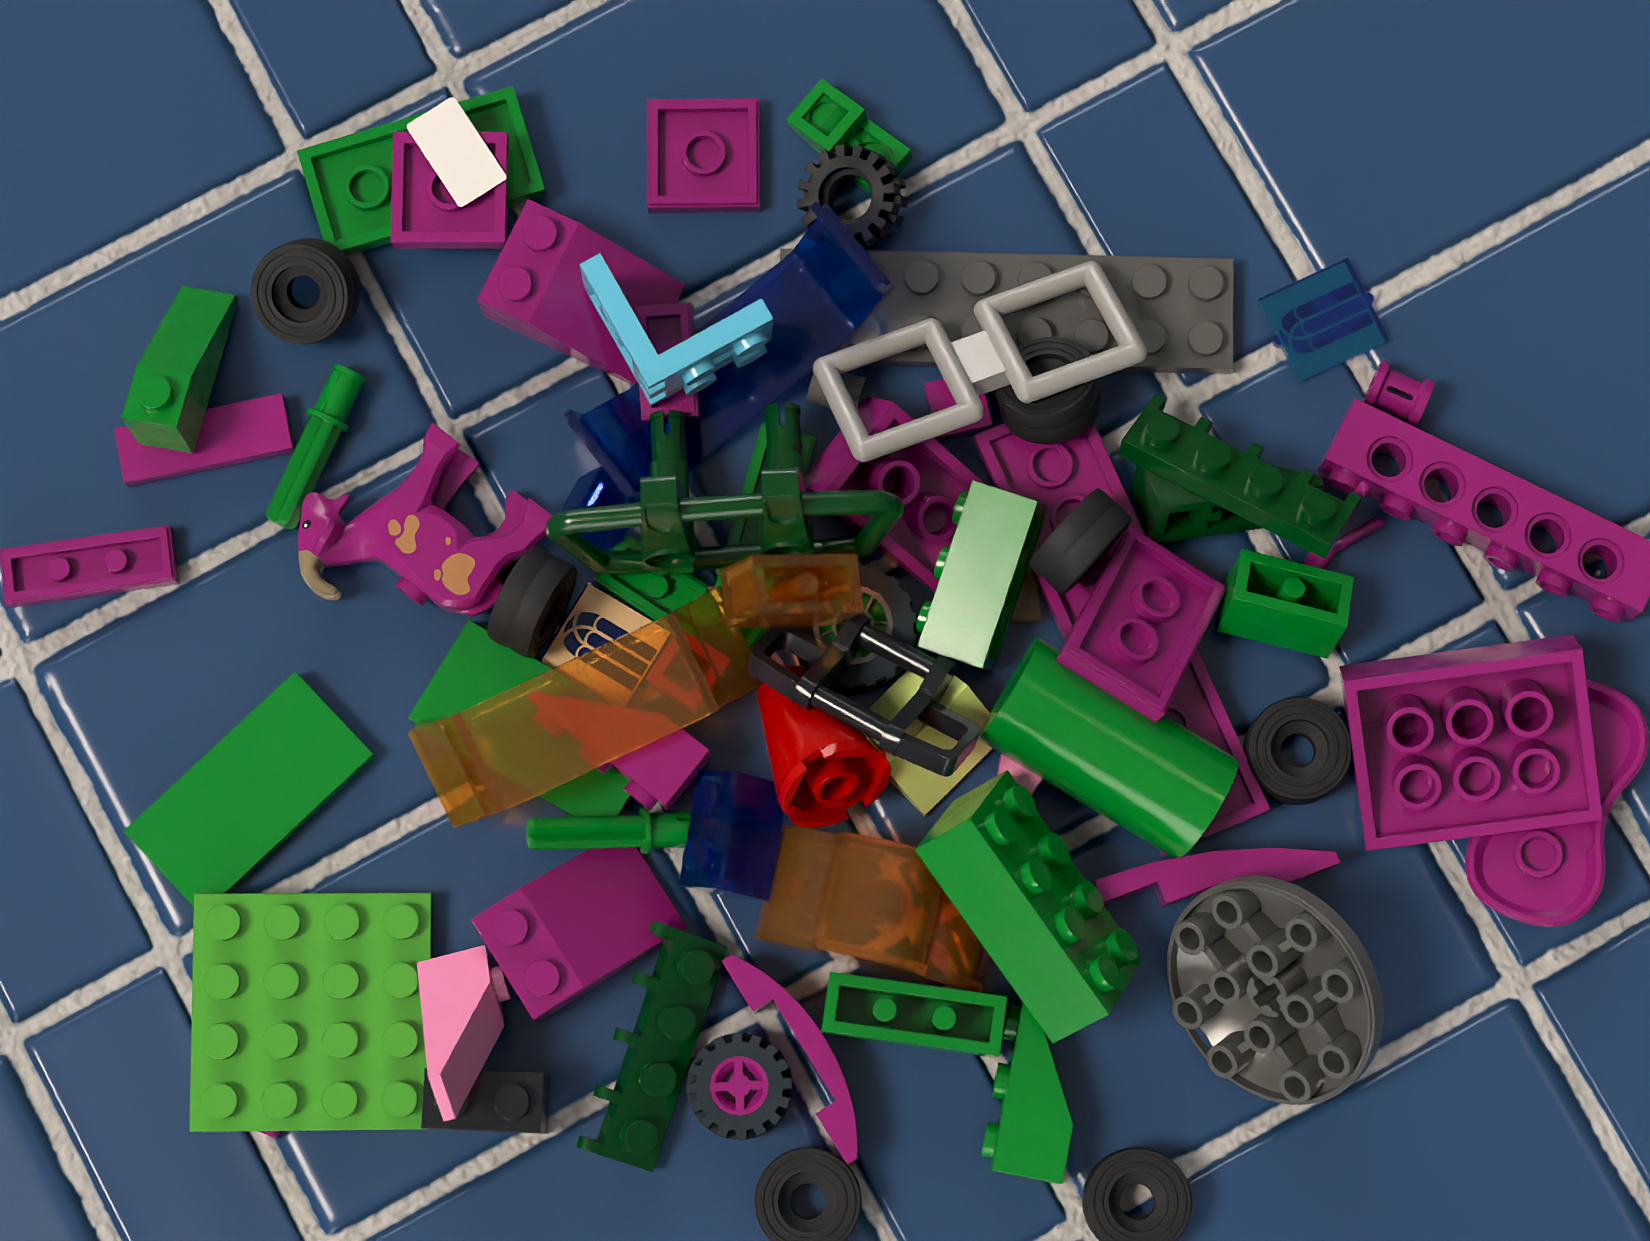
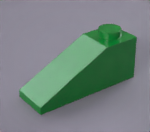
M181 286L136 366L121 419L139 444L194 453L237 306L238 298L235 294Z

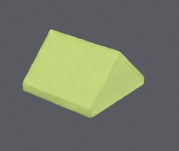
M907 670L869 709L891 721L919 690L924 679ZM954 675L939 703L977 723L982 728L990 714L969 686ZM926 724L915 736L945 750L952 749L958 743L953 738ZM977 739L974 750L958 769L948 777L938 775L885 752L891 767L889 781L925 817L993 748Z

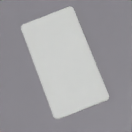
M454 97L448 98L407 124V130L459 207L467 205L506 180V174Z

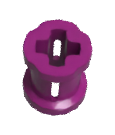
M1382 359L1370 382L1363 402L1405 418L1406 423L1416 427L1429 401L1435 381L1427 378L1420 382L1390 369V362ZM1387 388L1408 396L1410 400L1387 391Z

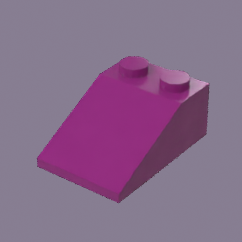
M527 199L477 298L484 317L637 387V380L584 289L579 264L601 253L634 313V307L678 303L686 288L685 284L583 224Z
M867 396L857 409L869 436L913 420L894 402ZM841 430L805 475L807 492L880 490L900 497L904 504V513L877 547V550L934 593L939 579L934 578L937 558L945 545L951 546L957 524L952 522L956 501L963 490L969 492L972 480L985 483L935 438L868 462H859L853 457ZM873 514L833 516L854 533L859 534Z
M637 847L588 849L522 886L471 919L532 1019L539 1023L662 945L664 939L648 932L652 920L680 930L688 928Z

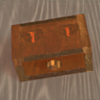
M857 554L751 555L720 570L726 628L832 626L864 612Z

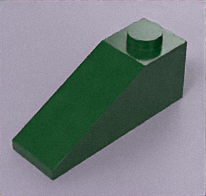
M1136 465L1129 492L1146 535L1153 541L1163 543L1262 529V527ZM1274 466L1296 478L1301 474L1300 471ZM1315 475L1311 485L1322 490L1324 483L1320 476Z

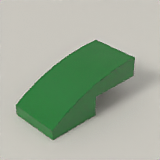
M822 78L786 119L787 124L818 153L824 150L835 152V146L843 144L854 147V145L862 146L884 156V159L892 162L898 168L897 176L912 159L911 149L869 120L863 107ZM849 178L871 195L870 187L863 178Z

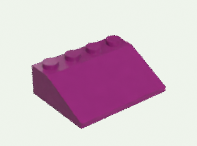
M1573 634L1339 666L1366 851L1603 820L1583 649Z

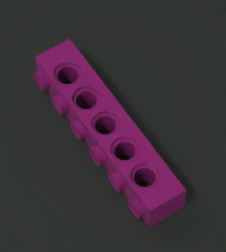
M1354 398L1317 470L1328 476L1326 481L1332 487L1350 494L1351 491H1355L1360 482L1365 481L1370 486L1366 495L1379 500L1378 506L1385 513L1404 521H1409L1411 517H1414L1432 526L1431 533L1446 543L1462 546L1465 542L1485 552L1483 558L1487 562L1500 569L1514 572L1517 567L1537 577L1535 583L1551 594L1567 597L1570 593L1590 603L1588 609L1593 614L1605 620L1619 623L1621 619L1629 622L1643 612L1650 597V540ZM1376 453L1391 455L1398 464V475L1386 477L1379 474L1372 465V455ZM1438 478L1444 481L1450 489V501L1437 502L1432 500L1425 491V479ZM1489 503L1497 507L1502 515V526L1491 528L1484 525L1478 518L1477 505ZM1541 528L1550 533L1555 544L1553 553H1542L1533 547L1530 542L1531 529ZM1584 554H1595L1605 562L1607 568L1605 579H1596L1586 573L1582 563Z

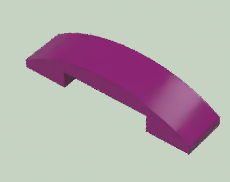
M733 955L722 960V963L754 1014L775 1002L835 1099L833 1103L815 1114L848 1165L857 1159L855 1115L844 1075L825 1037L802 1006L771 977L750 963Z

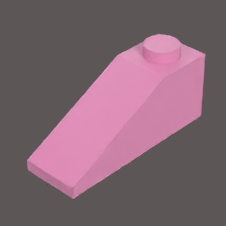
M486 945L417 962L428 1078L443 1121L452 1120L457 1117L505 1026L502 1001L511 999L507 977L500 966H492Z

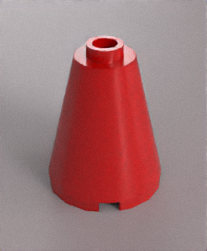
M784 666L799 677H802L807 671L800 666ZM761 682L757 690V700L779 807L784 814L789 816L791 822L799 827H825L849 819L850 817L846 809L861 800L866 808L872 804L888 785L891 767L886 754L879 748L874 739L815 707H812L810 710L793 703L792 700Z

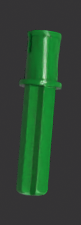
M333 364L330 376L314 409H307L306 415L310 418L266 510V518L281 527L292 530L297 527L301 519L303 501L307 494L313 493L341 431L347 433L349 426L345 422L362 385L367 380L361 374L339 364Z
M641 807L638 815L530 818L526 824V842L528 848L532 850L639 847L642 854H648L650 849L667 847L700 848L703 828L699 810L662 813L649 812L647 808Z

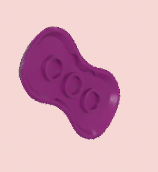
M1586 679L1603 820L1471 837L1467 845L1465 871L1468 883L1475 896L1494 911L1526 924L1547 927L1564 926L1578 920L1596 902L1602 891L1605 877L1604 830L1609 812L1620 793L1637 775L1647 756L1649 732L1646 719L1640 708L1629 697L1616 689Z

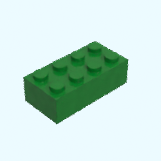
M1006 770L955 799L916 847L915 851L1052 1043H1055L1109 1015L1142 959L1138 955L1136 944L1131 935L1126 930L1119 928L1104 907L1103 898L1097 887L1092 882L1085 880L1070 859L1068 847L1058 834L1051 832L1036 811V805L1030 792L1024 786L1017 784L1010 772Z

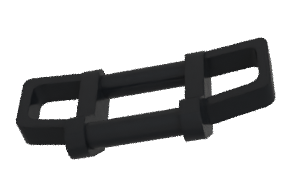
M855 610L846 618L831 646L786 623H777L752 648L747 665L749 674L792 700L793 703L806 710L815 707L880 742L879 748L895 757L902 758L938 775L948 777L958 769L976 746L981 730L980 726L939 703L954 677L957 663L942 655L937 659L870 625L871 618ZM860 646L924 679L919 690L891 721L830 689L845 673ZM777 650H785L813 665L802 677H799L770 657ZM926 724L953 738L958 743L952 749L945 750L915 736Z

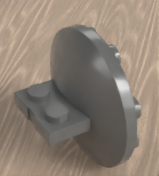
M1258 875L1239 876L1219 882L1198 895L1183 910L1173 928L1167 954V975L1173 1000L1172 1011L1176 1021L1184 1027L1197 1049L1207 1059V1063L1214 1074L1221 1078L1229 1079L1240 1088L1258 1097L1290 1105H1306L1328 1100L1340 1094L1361 1077L1373 1061L1381 1041L1384 1022L1382 993L1377 974L1364 946L1335 910L1311 892L1295 884L1273 877ZM1200 1027L1213 1047L1210 1049L1199 1037L1195 1030L1196 1028Z

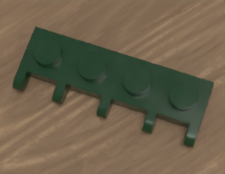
M1158 394L1153 396L1122 439L1118 452L1119 456L1326 559L1356 513L1363 496L1351 491L1345 501H1342L1311 485L1316 475L1315 472L1304 468L1299 477L1296 478L1260 460L1264 451L1263 446L1253 442L1247 451L1244 452L1210 435L1212 421L1201 417L1196 425L1192 426L1164 412L1167 402L1166 398Z
M652 920L648 932L664 939L652 976L637 971L634 972L631 982L648 989L633 1033L615 1028L612 1039L629 1045L614 1090L597 1084L593 1094L595 1097L610 1101L597 1140L589 1136H579L576 1148L650 1172L654 1170L722 966V960H724L728 948L719 943Z

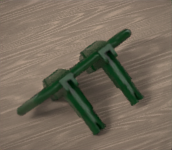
M784 402V426H781L778 403L770 404L764 407L763 410L766 422L767 455L766 469H762L761 493L690 497L686 457V414L677 410H669L670 432L666 434V420H664V412L661 410L649 415L652 462L650 463V477H640L641 502L565 510L556 513L548 519L545 525V532L552 542L591 570L599 573H653L655 575L694 573L696 570L743 567L805 566L811 563L859 558L871 554L902 517L904 504L897 495L880 490L807 492L801 447V407L789 402ZM873 514L859 534L814 540L812 516ZM759 517L760 543L695 547L694 521ZM641 526L642 551L603 550L584 536L582 532Z

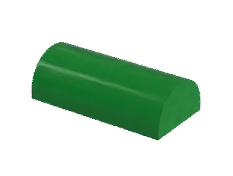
M1035 637L983 724L978 740L1170 857H1183L1196 844L1221 807L1236 776L1239 765L1238 759L1165 714L1156 723L1056 661L1060 650L1041 638Z

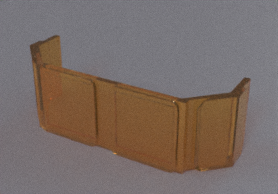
M714 585L705 588L706 593L664 617L465 710L427 724L425 720H422L409 729L407 733L453 828L495 813L498 814L526 802L592 769L697 722L762 685V681L747 671L751 652L720 586L714 587Z

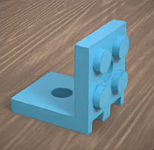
M601 253L579 264L584 289L651 406L684 389L687 396L699 392L716 381L717 377L714 372L733 361L737 368L743 367L760 358L768 351L764 344L772 339L773 317L761 298L658 355Z

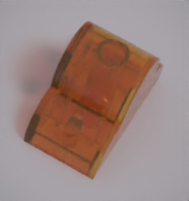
M781 826L753 938L754 941L942 987L979 993L982 991L990 957L989 953L916 853V847L861 834L845 832L832 834L797 826Z

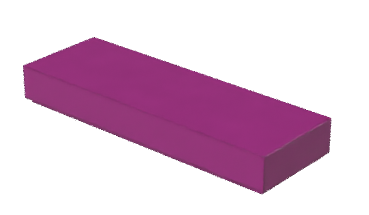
M282 393L206 409L193 454L142 445L136 441L127 426L114 428L123 481L128 487L293 453L295 450L286 399Z
M170 525L0 549L5 606L9 608L180 584L174 528Z

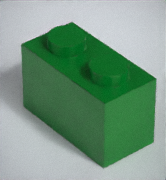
M1241 549L1223 583L1227 589L1220 602L1216 631L1328 659L1348 625L1354 577Z

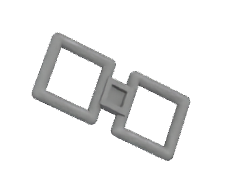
M1087 261L979 300L974 306V315L982 331L954 342L950 341L939 320L929 318L818 358L813 364V372L853 457L859 462H868L976 423L983 418L985 412L979 396L1011 384L1020 401L1031 403L1144 361L1147 356V348L1100 264L1095 261ZM1086 287L1118 346L1033 377L1002 316ZM926 344L956 405L869 436L841 374Z

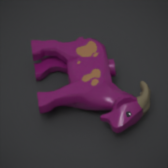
M432 422L424 437L423 454L407 478L392 492L379 499L350 522L346 523L341 518V513L347 506L351 496L348 493L336 499H329L317 492L306 495L302 505L298 532L300 573L306 584L315 594L326 600H339L342 597L341 592L335 586L327 583L321 574L325 567L344 566L359 562H381L401 577L395 586L422 607L429 599L445 612L473 617L486 612L494 606L504 585L499 579L500 574L513 561L520 559L528 549L537 547L547 537L545 525L552 515L529 498L527 501L516 491L512 490L506 498L505 519L499 529L483 537H475L464 524L445 510L454 495L468 478L477 471L480 464L471 456L459 449L460 444Z

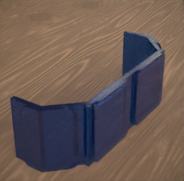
M815 202L810 206V209L817 218L791 253L695 333V335L761 298L773 317L772 339L764 344L768 351L760 358L743 367L737 368L733 361L714 372L717 377L716 381L699 391L701 418L686 419L685 422L688 473L702 464L757 418L764 410V407L772 404L788 389L794 387L812 372L813 364L818 358L834 353L849 341L856 332L865 326L864 323L874 311L879 309L896 287L827 203L821 206ZM637 382L627 391L584 414L571 409L564 414L572 430L622 493L634 503L641 502L640 477H650V463L652 462L651 425L649 422L644 423L641 420L640 389ZM666 421L667 434L670 432L669 421Z

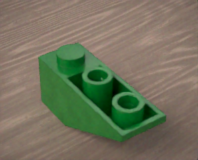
M1020 1000V1006L1012 1004L1008 1006L1002 1039L1013 1041L1009 1064L998 1062L992 1098L1002 1099L998 1123L987 1121L981 1156L991 1158L990 1171L1063 1184L1073 1123L1045 1032L1023 1001Z

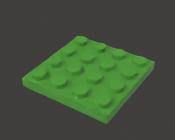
M431 893L194 894L189 1132L422 1130L424 1071L427 1068L417 962L431 959Z

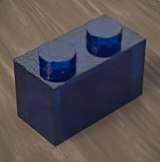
M699 770L696 789L693 794V806L678 885L731 898L769 901L784 812L778 804L773 781L741 772Z

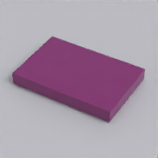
M1129 526L1117 542L1056 661L1156 723L1165 714L1227 587Z

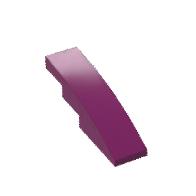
M1289 848L1211 851L1148 863L1094 880L1092 883L1099 890L1104 905L1153 886L1159 904L1163 908L1202 893L1217 883L1230 878L1258 875L1294 883L1328 870L1339 864L1340 861L1337 853L1333 851Z

